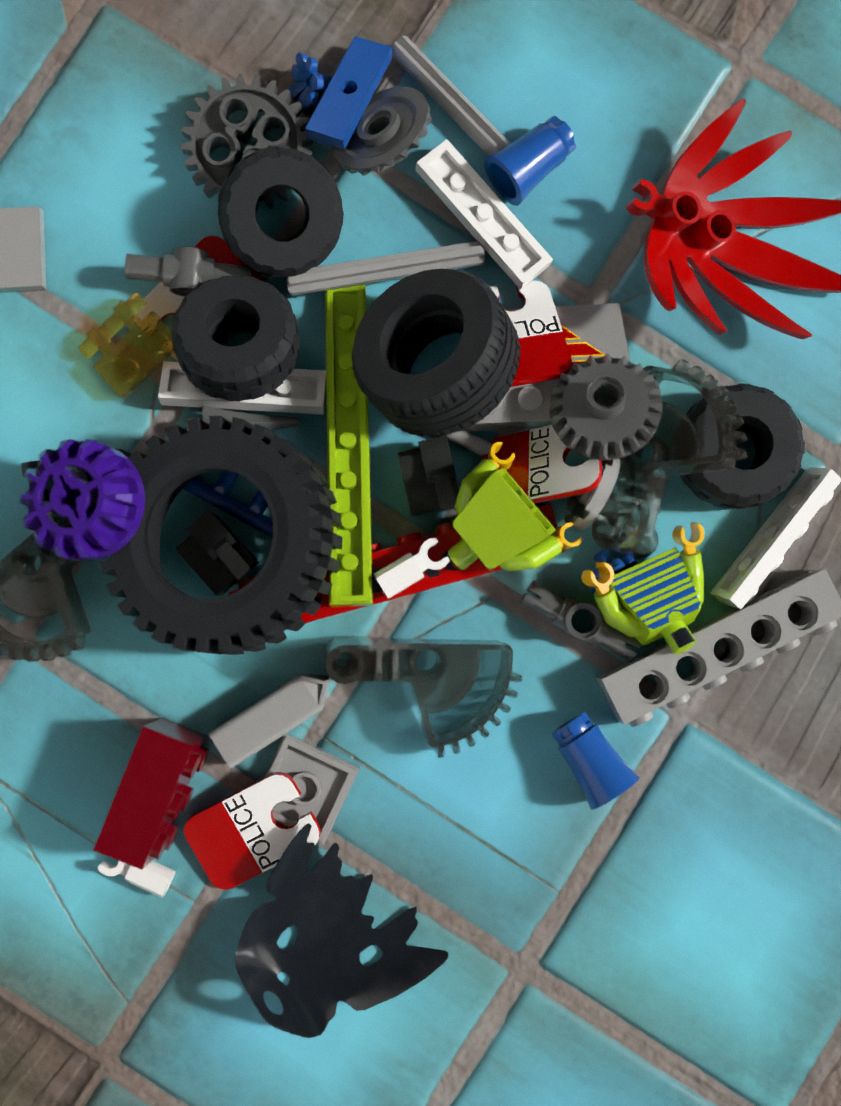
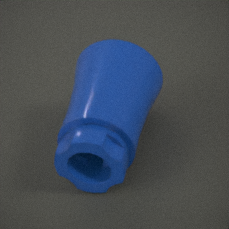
M553 116L544 123H539L505 148L487 156L484 159V167L493 187L507 202L516 206L520 205L534 187L551 171L566 160V156L575 150L574 133L565 121H561L557 116Z
M585 711L568 720L551 733L560 746L558 748L579 782L591 810L615 799L639 780L640 777L619 756L597 724L593 725Z

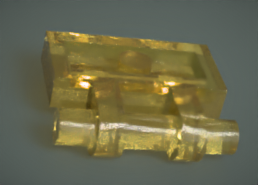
M137 291L126 301L121 299L113 307L114 313L100 326L95 324L87 331L88 337L78 346L80 352L88 359L99 350L104 354L93 368L121 398H127L163 364V361H166L175 352L172 343V330L157 313L151 311L143 320L139 318L138 313L148 302ZM127 325L131 331L115 345L111 338Z

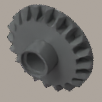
M393 87L373 94L345 150L333 147V154L341 167L346 168L351 174L359 172L365 176L372 170L379 174L385 166L394 167L404 158H407L410 149L418 148L419 139L428 134L426 126L429 125L432 119L429 113L431 108L426 98L420 91L411 87Z
M607 353L601 358H593L590 355L586 361L580 364L574 362L566 374L561 373L558 383L552 389L549 413L556 435L569 449L591 459L612 460L633 454L649 442L658 429L663 405L661 391L655 384L653 374L649 375L645 372L641 363L636 365L629 362L625 356L619 359L613 358ZM607 397L613 399L615 403L604 407L598 405L596 401Z

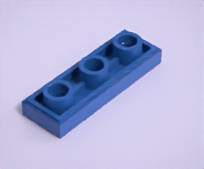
M357 36L353 38L305 128L308 139L345 150L393 58L392 47Z

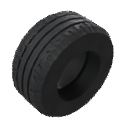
M442 268L424 270L407 276L390 286L375 299L366 311L354 339L352 370L361 391L395 427L409 434H416L421 437L449 435L465 430L483 420L499 405L509 391L519 367V336L494 291L482 279L462 270ZM462 333L458 346L443 363L429 371L410 374L415 359L428 344L448 334Z

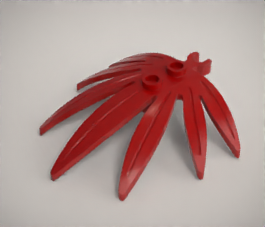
M741 99L711 122L689 144L670 171L661 195L658 194L654 184L648 180L641 179L633 185L632 190L642 196L643 202L634 198L626 204L625 209L634 216L645 214L652 218L644 244V268L649 285L665 310L670 312L676 309L674 281L684 301L702 322L719 335L728 331L706 297L689 266L690 264L701 279L731 306L769 328L804 340L811 337L812 334L773 307L719 264L746 277L779 287L810 292L841 293L840 274L777 246L735 231L736 227L749 229L783 228L830 218L841 214V200L798 197H756L715 202L707 200L708 196L733 185L759 167L792 136L791 131H786L749 145L725 158L698 178L697 175L718 152L746 104L745 99Z

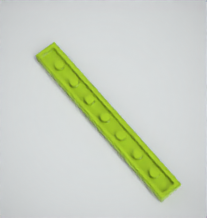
M365 284L325 291L328 489L333 492L337 503L330 505V507L340 514L342 526L333 527V533L343 537L342 549H332L331 557L339 560L340 564L337 573L329 571V583L333 584L329 592L330 607L373 606L369 399L358 386L353 374L354 371L352 370V349L356 331L367 311Z

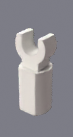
M437 538L426 540L420 547L419 553L415 556H412L409 552L374 573L388 599L423 579L425 576L422 572L425 570H440L446 567L450 561L448 556L438 562H433L427 555L428 550L439 542Z
M153 860L143 870L121 861L117 865L103 861L97 868L106 876L118 874L125 876L124 881L161 898L165 896L176 874L175 870Z

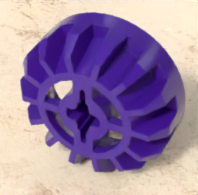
M89 439L85 441L63 440L57 450L45 449L39 454V459L42 462L37 469L28 468L24 476L31 480L28 493H20L19 503L28 507V514L22 519L25 528L36 533L35 542L41 548L55 552L56 556L85 561L106 558L122 549L138 530L145 509L143 482L131 460L120 451ZM78 467L87 470L92 475L94 480L90 482L87 478L86 473L80 471ZM53 476L55 484L51 489L50 502L43 505L46 483ZM55 510L61 516L69 517L73 528H63L56 525L49 519L47 513Z

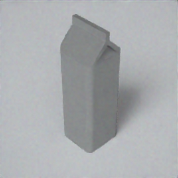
M302 673L211 731L209 736L229 768L232 769L323 710L330 682L335 680L337 676L334 674L329 678Z

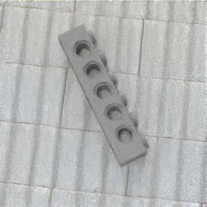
M826 568L810 570L755 597L751 602L745 604L742 609L733 608L690 629L697 643L689 650L674 655L667 642H664L634 657L631 662L626 661L595 676V679L616 721L623 725L630 723L631 727L638 726L654 717L652 711L665 704L668 708L679 706L691 698L690 692L702 686L704 690L715 688L728 680L726 674L740 668L741 672H745L764 663L762 656L774 650L780 654L796 648L801 644L799 638L810 632H813L814 635H820L838 626L836 620L841 618V598ZM794 602L801 609V617L796 624H793L788 617V609ZM757 620L762 622L765 627V635L759 642H756L751 636V627ZM723 638L728 643L729 653L725 659L719 661L715 657L713 649L715 643ZM687 656L692 661L693 670L687 678L681 679L677 674L676 665L682 657ZM651 674L656 680V690L652 695L643 697L639 691V683L644 676Z

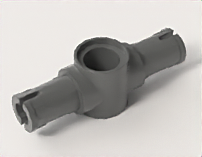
M184 246L173 248L172 254L165 253L164 257L127 253L125 259V276L127 279L163 282L164 287H170L169 291L183 297H186L188 293H191L200 284L208 280L220 278L221 276L246 275L252 277V269L246 265L216 263L215 258H209L210 254L207 251Z
M534 580L531 581L527 591L536 595L538 599L526 593L523 595L520 604L526 605L552 619L551 624L562 629L571 638L582 640L594 647H597L599 644L625 658L628 662L634 659L637 652L629 649L625 644L639 649L641 643L635 637H629L607 625L597 607L586 602L581 603L568 595L563 598L537 584ZM579 609L585 610L591 620L589 628L582 633L574 630L571 624L572 615Z

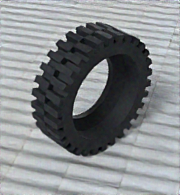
M210 416V425L200 418L187 420L189 431L174 424L165 428L169 441L153 435L145 441L151 450L149 455L135 450L128 458L136 466L141 476L145 491V509L139 528L132 539L122 549L112 554L111 559L100 561L103 574L117 577L116 580L106 584L112 596L126 598L117 606L124 615L137 617L132 623L140 631L152 632L151 638L160 643L173 644L172 648L199 653L240 655L244 654V651L257 652L266 649L265 643L278 644L287 639L284 633L285 630L298 631L306 624L300 617L303 613L315 615L322 606L314 600L318 592L328 595L333 585L324 581L327 570L337 573L340 564L339 560L331 557L332 549H342L343 537L333 533V527L342 526L340 514L330 507V505L337 503L335 496L331 490L323 486V484L327 483V480L319 470L312 466L314 463L307 456L261 425L255 423L253 426L246 420L233 417L231 423L222 416ZM211 471L233 472L250 480L261 491L268 503L273 521L271 549L260 572L249 584L239 591L216 599L195 598L176 588L164 574L160 558L162 525L168 509L176 496L196 477Z

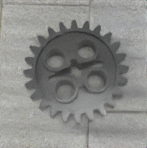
M238 74L237 86L233 87L224 77L222 78L223 90L217 92L212 86L208 85L207 91L210 99L205 101L196 96L194 100L200 109L199 112L186 111L185 113L193 126L181 127L183 136L191 140L180 145L183 153L191 156L184 164L188 171L198 170L192 179L197 186L206 183L203 191L208 198L219 192V199L221 187L227 175L238 162L255 151L272 147H284L304 152L313 157L312 151L304 148L314 144V141L308 139L306 132H304L306 131L305 128L309 119L308 117H299L303 111L301 103L296 102L289 105L291 94L288 89L277 95V85L274 80L269 82L266 88H262L259 75H255L251 85H246L242 74ZM236 110L247 112V117L241 123L234 124L228 121L230 114ZM264 112L265 115L261 117V119L255 126V119L258 113ZM277 127L285 131L283 137L278 141L272 142L264 138L266 132L271 128ZM251 137H253L255 146L247 145L243 152L240 143H248ZM218 147L231 149L230 155L223 161H214L211 159V156ZM275 186L265 190L258 198L255 213H257L259 201L264 200L269 209H273L272 197L275 195L284 202L288 201L285 192L286 187Z

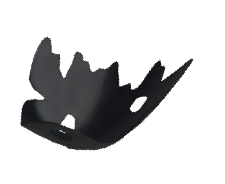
M307 823L300 829L276 864L266 884L267 892L274 895L275 900L260 906L250 915L243 928L235 954L236 970L262 1018L279 1030L306 1038L320 1036L324 1032L329 1021L335 1016L338 1001H344L356 1011L366 1010L397 997L426 979L448 959V952L444 950L407 946L406 942L418 925V920L415 918L417 907L408 909L381 929L372 928L374 917L362 914V909L373 881V875H366L361 879H355L351 875L341 877L342 860L338 857L339 845L337 843L331 845L324 857L307 875V861L314 847V843H307L312 826L310 823ZM292 924H295L298 927L296 941L293 947L282 950L277 945V941L283 931ZM370 945H377L383 951L382 957L373 964L364 966L360 962V953ZM280 972H285L289 976L288 985H285L278 979L277 975ZM265 991L274 993L280 999L283 1005V1013L281 1015L273 1013L267 1007L263 998Z

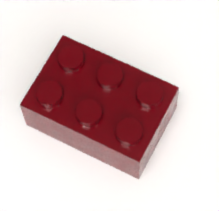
M165 718L143 726L93 851L143 870L153 859L159 860L164 850L168 851L178 831V827L173 825V822L180 810L185 811L194 791L193 787L188 786L196 771L200 772L208 757L209 749L204 747L208 735Z

